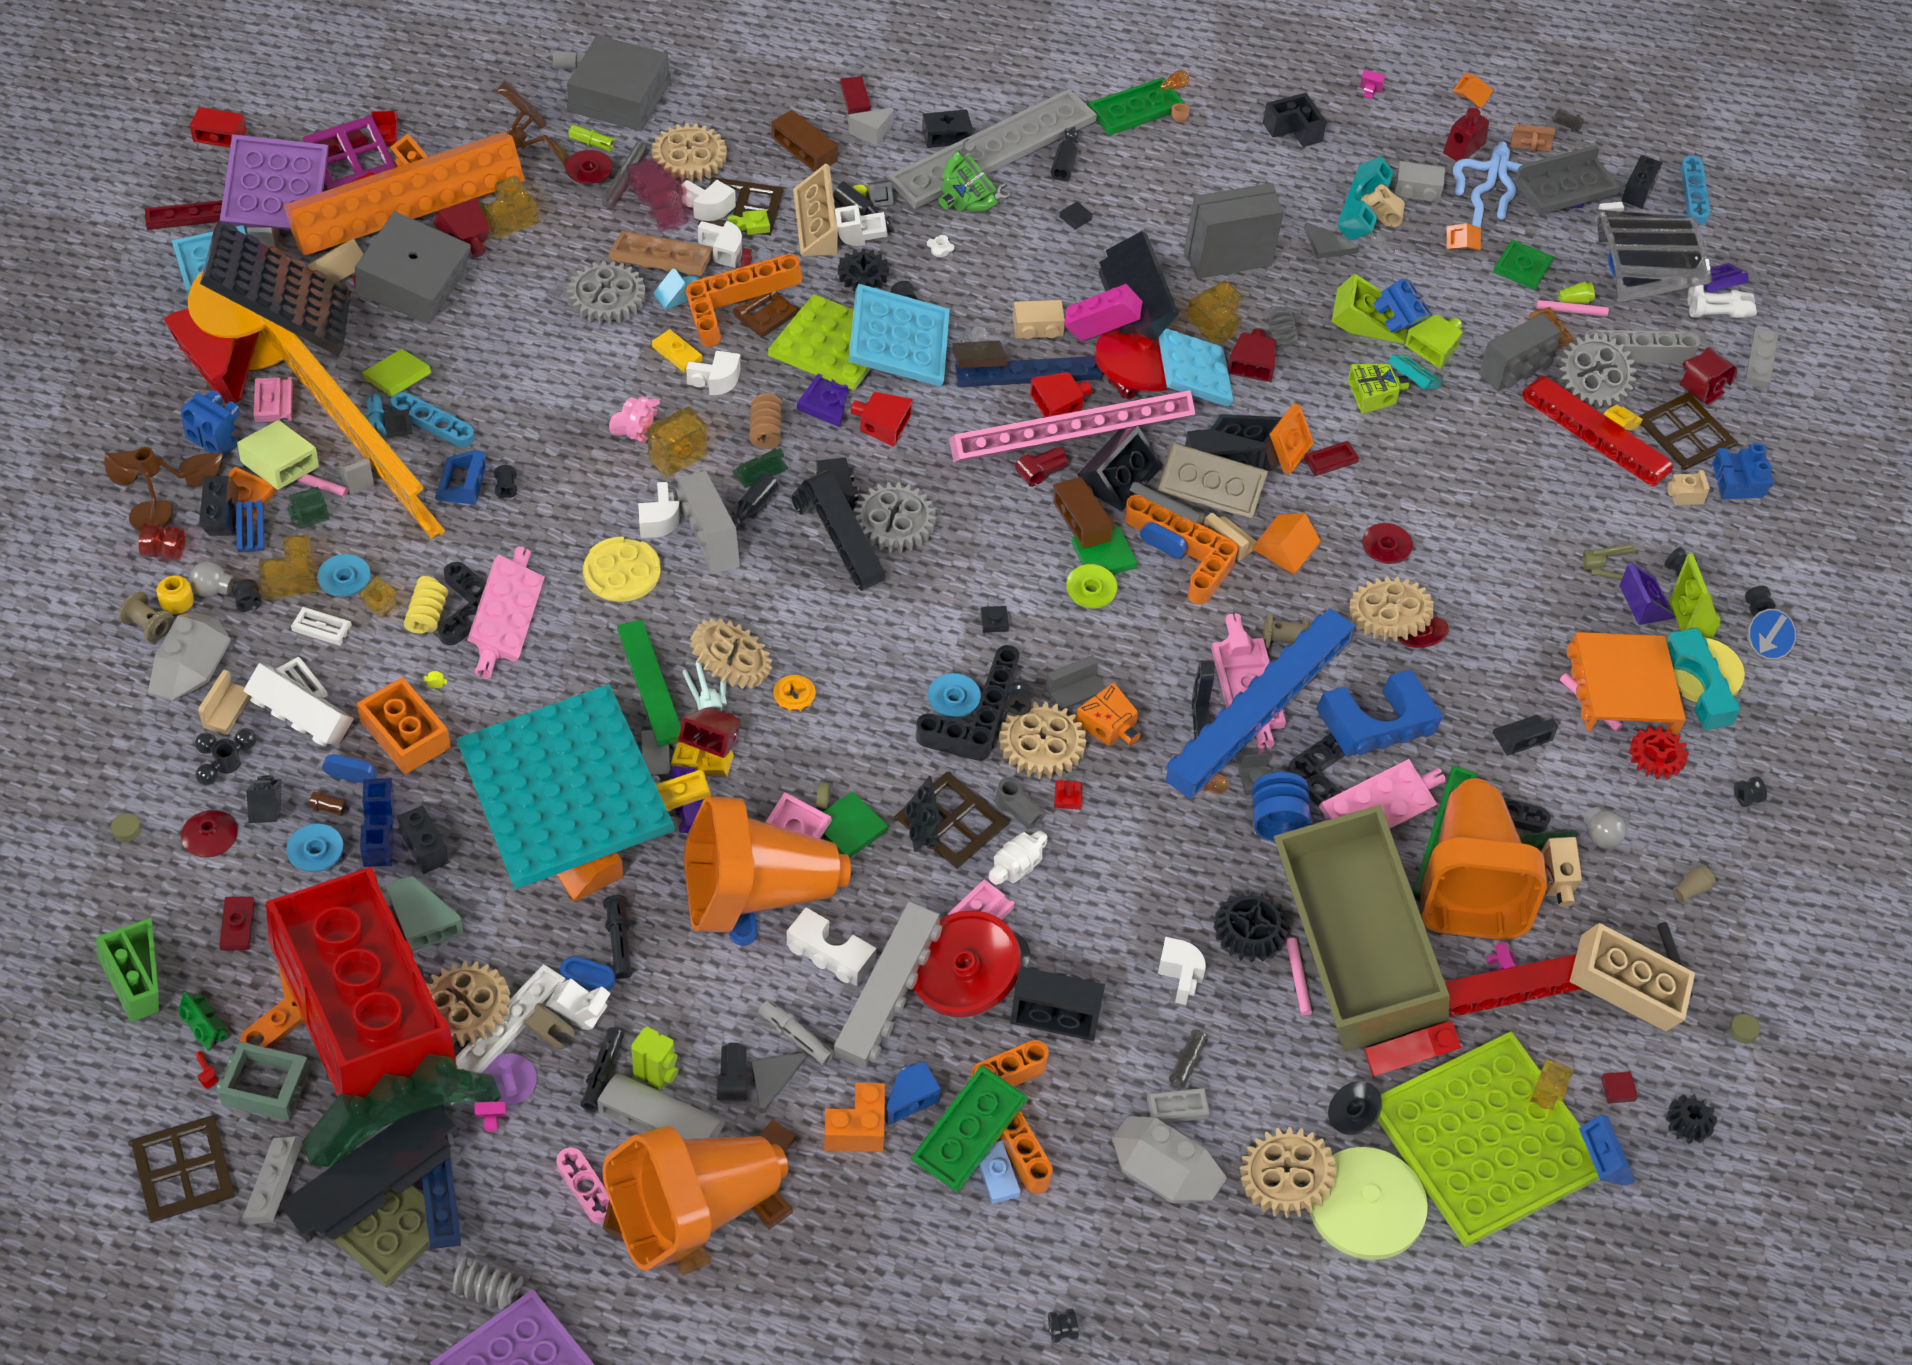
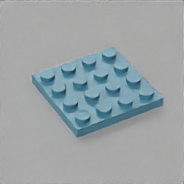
M858 284L855 292L848 362L941 387L945 375L950 309Z

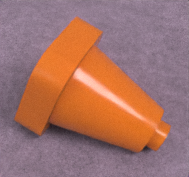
M1477 778L1468 779L1453 790L1448 798L1439 842L1432 852L1420 888L1423 923L1428 929L1442 934L1497 940H1510L1521 937L1532 928L1547 889L1544 856L1537 848L1521 843L1502 793L1485 780Z
M707 796L703 800L688 832L684 849V872L692 928L694 931L730 933L740 915L831 898L835 894L837 887L845 888L849 883L851 874L849 856L847 854H839L837 846L833 842L748 818L746 805L742 798Z
M664 1126L631 1136L609 1153L603 1163L605 1189L619 1223L624 1243L634 1264L643 1271L679 1261L705 1244L710 1237V1233L774 1195L780 1187L781 1179H784L788 1173V1162L783 1149L777 1144L771 1145L761 1136L682 1139L677 1130L671 1126Z

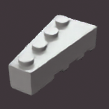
M707 471L678 477V488H675V496L677 501L682 503L684 516L688 517L690 527L695 534L710 574L740 567L736 527Z

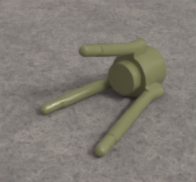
M1631 544L1604 549L1584 550V570H1591V576L1600 575L1622 580L1623 575L1601 570V567H1606L1607 556L1635 553L1637 550Z

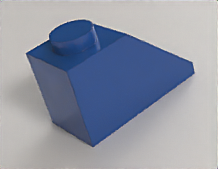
M925 1061L919 1064H909L898 1073L886 1106L885 1121L887 1125L940 1102L941 1088Z

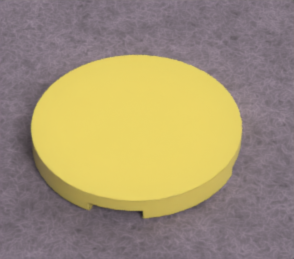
M624 536L609 538L593 546L589 550L590 553L583 565V576L588 588L601 598L617 602L632 601L645 596L656 586L661 573L660 559L656 551L644 541L624 539Z
M1705 638L1712 656L1718 662L1722 676L1729 683L1732 695L1736 696L1745 677L1744 667L1740 658L1725 644ZM1674 669L1678 690L1682 692V696L1697 703L1700 695L1704 693V688L1700 681L1686 671Z

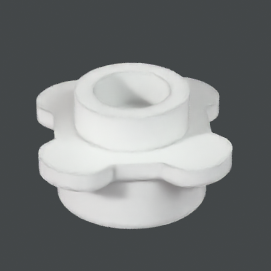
M940 235L935 239L927 241V246L931 247V253L936 257H945L954 250V245L950 244L948 237L945 235Z

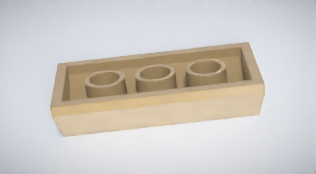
M825 164L793 188L800 253L802 256L837 255L838 230L830 167L828 164Z

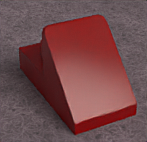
M371 111V115L386 146L391 147L397 142L398 113L396 111Z

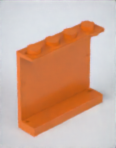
M1575 633L1572 641L1567 645V656L1571 659V675L1577 683L1576 697L1581 703V719L1585 721L1587 732H1591L1597 720L1664 722L1666 731L1671 729V734L1679 733L1686 718L1665 636Z

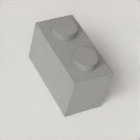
M1400 161L1396 174L1394 194L1404 198L1440 202L1444 187L1445 168Z

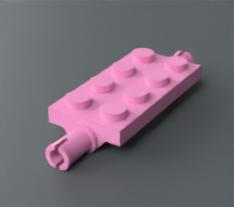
M524 547L515 548L512 561L499 554L494 559L467 641L476 644L479 649L480 659L475 669V674L480 676L482 670L481 678L483 679L491 678L495 661L505 658L516 662L519 658L545 578L526 568L531 551L527 549L525 555H523Z
M1235 613V621L1233 614L1225 617L1229 633L1227 639L1223 642H1214L1211 647L1226 708L1232 704L1234 697L1240 691L1244 693L1248 689L1251 680L1255 676L1260 677L1264 673L1266 666L1270 662L1264 639L1251 638L1244 631L1241 615ZM1283 709L1256 734L1259 749H1264L1263 742H1265L1266 749L1274 746L1275 742L1271 729L1285 728L1286 720Z
M1408 759L1323 801L1319 808L1323 812L1326 821L1381 805L1389 829L1392 830L1433 809L1437 805L1429 790L1445 783V776L1442 774L1437 777V774L1442 772L1439 768L1419 776Z

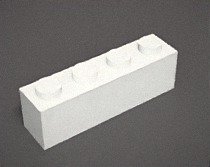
M261 663L258 664L243 690L252 696L251 702L262 708L268 706L272 709L271 714L283 721L287 718L293 722L292 728L304 734L309 732L314 735L312 740L324 747L327 744L338 746L354 719L285 674Z

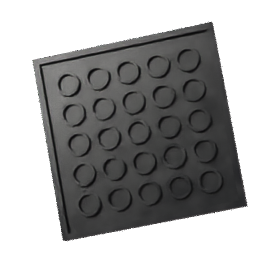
M218 221L213 231L200 284L339 356L344 346L351 291L341 282L331 281L324 273L318 270L313 271L305 267L304 263L298 259L286 257L279 249L260 243V240L255 236L243 234L231 223Z

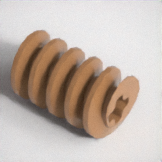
M760 394L751 401L749 439L754 446L761 449H773L780 443L782 400L775 394Z

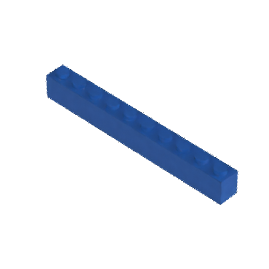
M1331 608L1323 615H1317L1308 630H1302L1292 646L1287 645L1276 661L1272 660L1269 662L1260 677L1255 676L1251 680L1248 689L1244 693L1240 691L1228 708L1224 707L1220 710L1216 720L1211 725L1208 723L1202 728L1196 740H1190L1178 757L1174 756L1170 759L1166 766L1167 775L1165 782L1191 800L1351 641L1355 625Z

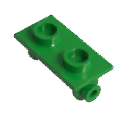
M186 991L183 992L178 1008L179 1016L192 1029L196 1040L201 1042L207 1051H210L213 1041L223 1042L228 1038V1028L218 1015L207 1018L214 1014V1010L203 995L195 993L189 996Z

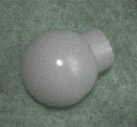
M203 561L192 568L189 575V583L192 590L200 596L212 597L219 593L228 596L233 587L234 576L226 574L220 565L212 561Z
M1594 807L1584 816V823L1588 826V835L1595 845L1601 848H1613L1623 841L1626 835V825L1618 814Z

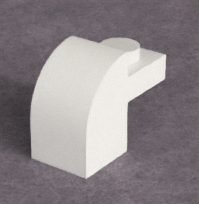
M688 180L681 184L682 202L694 209V218L703 221L718 220L725 217L736 207L735 190L718 180L706 190Z
M858 205L835 209L839 237L844 243L852 246L866 245L865 240L888 237L884 212L861 216Z
M703 221L700 222L698 226V243L713 247V262L736 268L742 256V234L740 229L729 221H726L724 227Z
M716 351L713 365L688 362L686 368L687 384L695 387H709V395H720L730 391L735 387L739 378L740 354Z
M667 482L657 483L658 502L638 503L641 538L665 536L674 531L679 524V501H674L673 492H668Z
M1165 937L1158 974L1180 979L1175 1003L1186 1005L1188 995L1194 996L1196 984H1202L1206 967L1205 959L1199 949L1191 943Z
M569 979L557 986L545 1006L564 1021L581 1029L590 1030L593 1029L597 1020L607 1007L605 1002L611 993L603 987L588 992L573 979Z

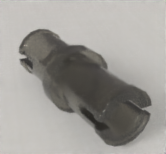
M1199 1030L1191 1031L1184 1049L1180 1050L1177 1055L1178 1061L1168 1078L1172 1084L1181 1088L1186 1086L1193 1068L1198 1066L1200 1062L1199 1056L1205 1043L1208 1041V1036Z

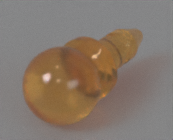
M1184 70L1175 71L1168 77V80L1162 83L1161 89L1168 90L1170 88L1178 89L1185 87L1189 82L1188 73Z
M1216 774L1202 790H1209L1216 795L1223 794L1228 788V781L1223 775Z

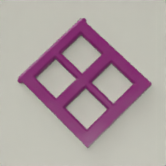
M371 115L303 137V142L315 144L337 137L344 152L328 157L327 165L348 159L354 172L352 175L333 180L326 166L324 180L326 189L351 183L352 180L358 176H364L369 171L378 174L397 167ZM367 127L374 143L353 149L346 134ZM378 149L384 164L364 171L357 155Z

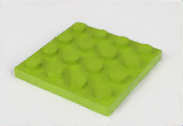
M815 294L810 297L768 348L769 357L816 376L819 373L822 375V378L831 382L833 379L839 385H848V388L851 390H855L871 370L869 367L848 362L854 310Z

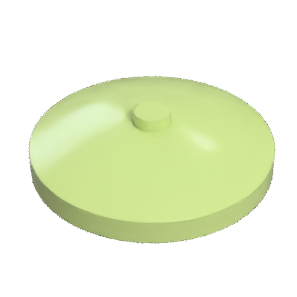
M1355 1147L1333 1154L1332 1157H1335V1168L1337 1171V1177L1334 1178L1335 1188H1329L1330 1198L1321 1196L1323 1204L1321 1207L1315 1203L1311 1204L1312 1213H1310V1216L1322 1237L1339 1251L1353 1257L1368 1260L1386 1259L1408 1249L1419 1237L1428 1211L1426 1193L1416 1173L1395 1155L1376 1148Z

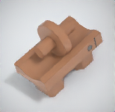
M1514 124L1510 147L1529 149L1531 152L1535 150L1551 152L1555 128Z

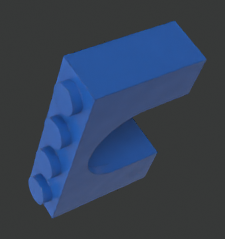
M1412 669L1390 675L1383 688V694L1398 716V719L1394 721H1379L1366 715L1358 707L1346 687L1323 692L1316 710L1346 757L1356 754L1363 755L1368 751L1378 748L1385 749L1390 745L1400 742L1407 743L1412 739L1422 736L1429 737L1438 730L1443 716Z

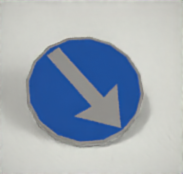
M1765 609L1758 612L1750 620L1747 628V640L1750 648L1758 656L1764 659L1776 660L1786 656L1792 650L1796 641V629L1793 621L1786 613L1778 609Z

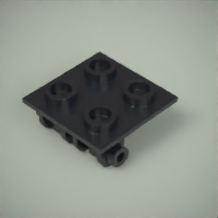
M928 776L905 807V815L908 818L910 827L909 837L912 840L914 852H917L922 845H926L929 849H934L940 841L936 829L940 823L931 776Z

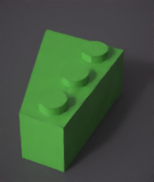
M152 917L96 937L97 958L130 1022L159 1012Z

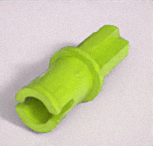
M571 125L568 132L570 138L587 143L588 147L592 145L610 152L614 146L611 145V143L615 142L614 138L596 133L595 129L588 130L577 125Z

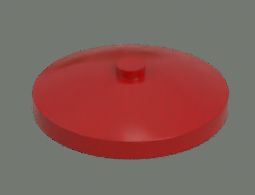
M1118 327L1103 333L1098 338L1094 354L1095 361L1099 369L1108 378L1118 384L1136 390L1162 391L1170 389L1167 388L1159 337L1152 341L1138 332L1134 335L1130 332L1127 335H1123Z
M961 911L941 918V934L936 942H931L928 948L930 950L929 958L924 966L920 964L916 972L918 978L913 987L926 1006L945 1016L969 1017L993 1008L1009 994L1019 976L1022 956L1014 933L1000 918L982 911Z

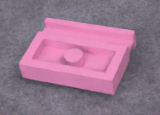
M280 377L255 379V422L281 421L283 418H288V421H292V377H288V380H281Z
M984 879L948 915L961 911H982L1002 920L1014 909L1015 902L1006 899L1002 892Z

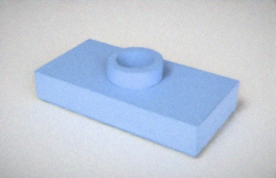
M1003 1141L996 1142L979 1164L991 1204L1020 1197L1021 1193Z

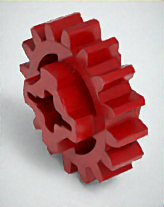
M1648 726L1646 732L1639 730L1637 736L1633 737L1628 754L1632 755L1631 763H1638L1637 771L1646 770V777L1652 773L1655 774L1656 780H1659L1661 775H1664L1668 780L1672 774L1678 776L1680 770L1684 769L1689 752L1685 751L1687 744L1679 743L1681 736L1673 737L1671 729L1667 730V732H1662V727L1658 726L1657 730L1653 731Z

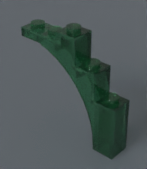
M428 1054L409 1078L384 1074L365 1098L340 1094L303 1139L302 1144L310 1165L332 1167L367 1137L407 1115L426 1108L453 1102H498L502 1096L492 1075L457 1069L453 1058Z

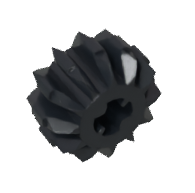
M1695 1093L1690 1098L1683 1094L1678 1100L1671 1102L1669 1111L1666 1114V1121L1670 1123L1668 1131L1678 1132L1676 1140L1684 1136L1688 1144L1692 1143L1693 1140L1700 1144L1705 1138L1711 1137L1717 1124V1117L1713 1115L1715 1107L1706 1106V1098L1699 1101Z

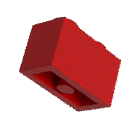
M198 107L190 123L193 142L228 148L231 147L232 134L244 136L247 131L243 114Z

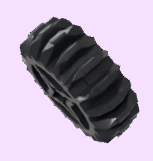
M1251 890L1248 896H1245L1240 891L1237 894V898L1230 895L1227 902L1223 901L1215 914L1216 920L1214 921L1213 928L1216 931V940L1221 941V949L1229 948L1230 956L1238 953L1240 961L1244 959V956H1248L1252 963L1255 961V957L1258 956L1263 962L1266 956L1273 958L1276 955V951L1280 952L1288 939L1290 926L1289 922H1287V913L1281 912V904L1273 905V897L1268 900L1264 899L1263 892L1259 896H1254ZM1252 921H1255L1254 926H1252V929L1249 932V926H1251Z

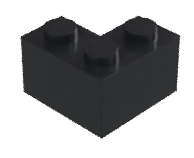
M1307 93L1266 103L1263 124L1272 137L1293 132L1302 147L1323 142L1327 121Z

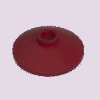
M583 150L569 157L566 162V172L572 180L578 183L595 184L604 181L610 176L612 162L606 154L600 151Z
M1378 523L1365 531L1362 545L1365 552L1372 559L1385 564H1396L1410 556L1413 541L1408 532L1400 526L1391 523Z
M1433 616L1430 626L1425 625L1424 632L1417 630L1416 637L1408 634V640H1405L1402 636H1398V640L1407 647L1426 648L1443 641L1449 633V626L1445 620Z
M207 810L197 813L187 820L181 831V841L184 848L195 856L214 857L232 847L236 841L238 829L234 819L227 813L218 810Z

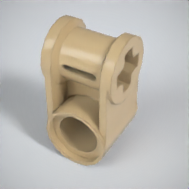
M1380 184L1373 193L1362 197L1361 201L1367 203L1377 216V219L1383 222L1384 225L1398 227L1402 224L1405 203L1386 186Z

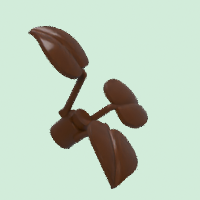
M502 83L496 90V93L506 97L521 111L511 128L507 130V134L513 136L516 150L519 147L524 149L528 145L545 141L566 169L569 155L553 137L549 138L547 135H543L529 141L525 140L527 134L524 129L532 121L541 129L546 127V121L511 84ZM528 115L529 119L521 127H517L522 117Z
M141 447L136 451L105 453L104 455L105 470L113 483L129 485L137 479L138 475H144L151 502L145 501L137 504L129 514L130 524L141 534L160 530L172 517L173 510L170 502L167 500L157 501L150 478L158 474L160 465L178 478H185L188 485L202 486L204 477L218 475L223 461V454L221 452L199 454L184 460L179 466L181 472H178L163 461L161 456L156 458L153 450L149 447Z

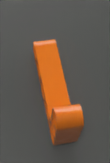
M786 254L689 283L686 287V294L701 343L707 347H714L722 339L714 309L799 284L803 279V274L798 257L794 254Z
M1132 495L1128 498L1125 511V521L1127 524L1141 530L1146 523L1153 522L1184 538L1188 545L1186 554L1201 561V564L1190 578L1188 598L1195 604L1207 603L1233 569L1238 551L1237 544L1233 540L1201 524L1194 523L1140 495Z
M1038 1040L1029 1041L976 1064L972 1069L971 1077L980 1065H983L1014 1087L1044 1073L1047 1067L1048 1047L1045 1043ZM1030 1057H1037L1040 1060L1035 1061L1030 1059ZM1004 1068H1012L1015 1071L1009 1072L1004 1070ZM1019 1111L1009 1125L1014 1126L1016 1130L1006 1129L998 1140L1003 1141L1007 1155L1027 1190L1034 1194H1041L1050 1187L1053 1168L1021 1111ZM1025 1149L1028 1150L1030 1153L1022 1154L1019 1152V1150ZM1038 1173L1043 1175L1044 1178L1038 1179L1032 1175Z

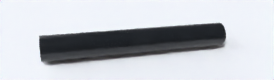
M1662 922L1658 924L1657 928L1668 959L1683 966L1668 923Z

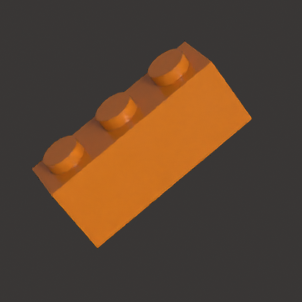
M616 852L556 874L572 900L576 902L623 878L622 860Z

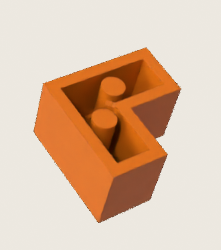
M855 1083L854 1109H825L824 1151L883 1152L885 1083Z

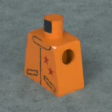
M1115 683L1106 687L1077 709L1075 722H1082L1083 730L1108 746H1111L1120 738L1129 746H1132L1141 736L1134 729L1137 723L1138 712Z

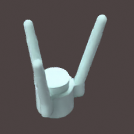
M696 661L697 673L702 688L700 696L688 671L684 669L682 671L695 698L698 710L709 707L722 712V706L727 705L725 697L727 680L724 683H720V695L715 689H708L701 663Z

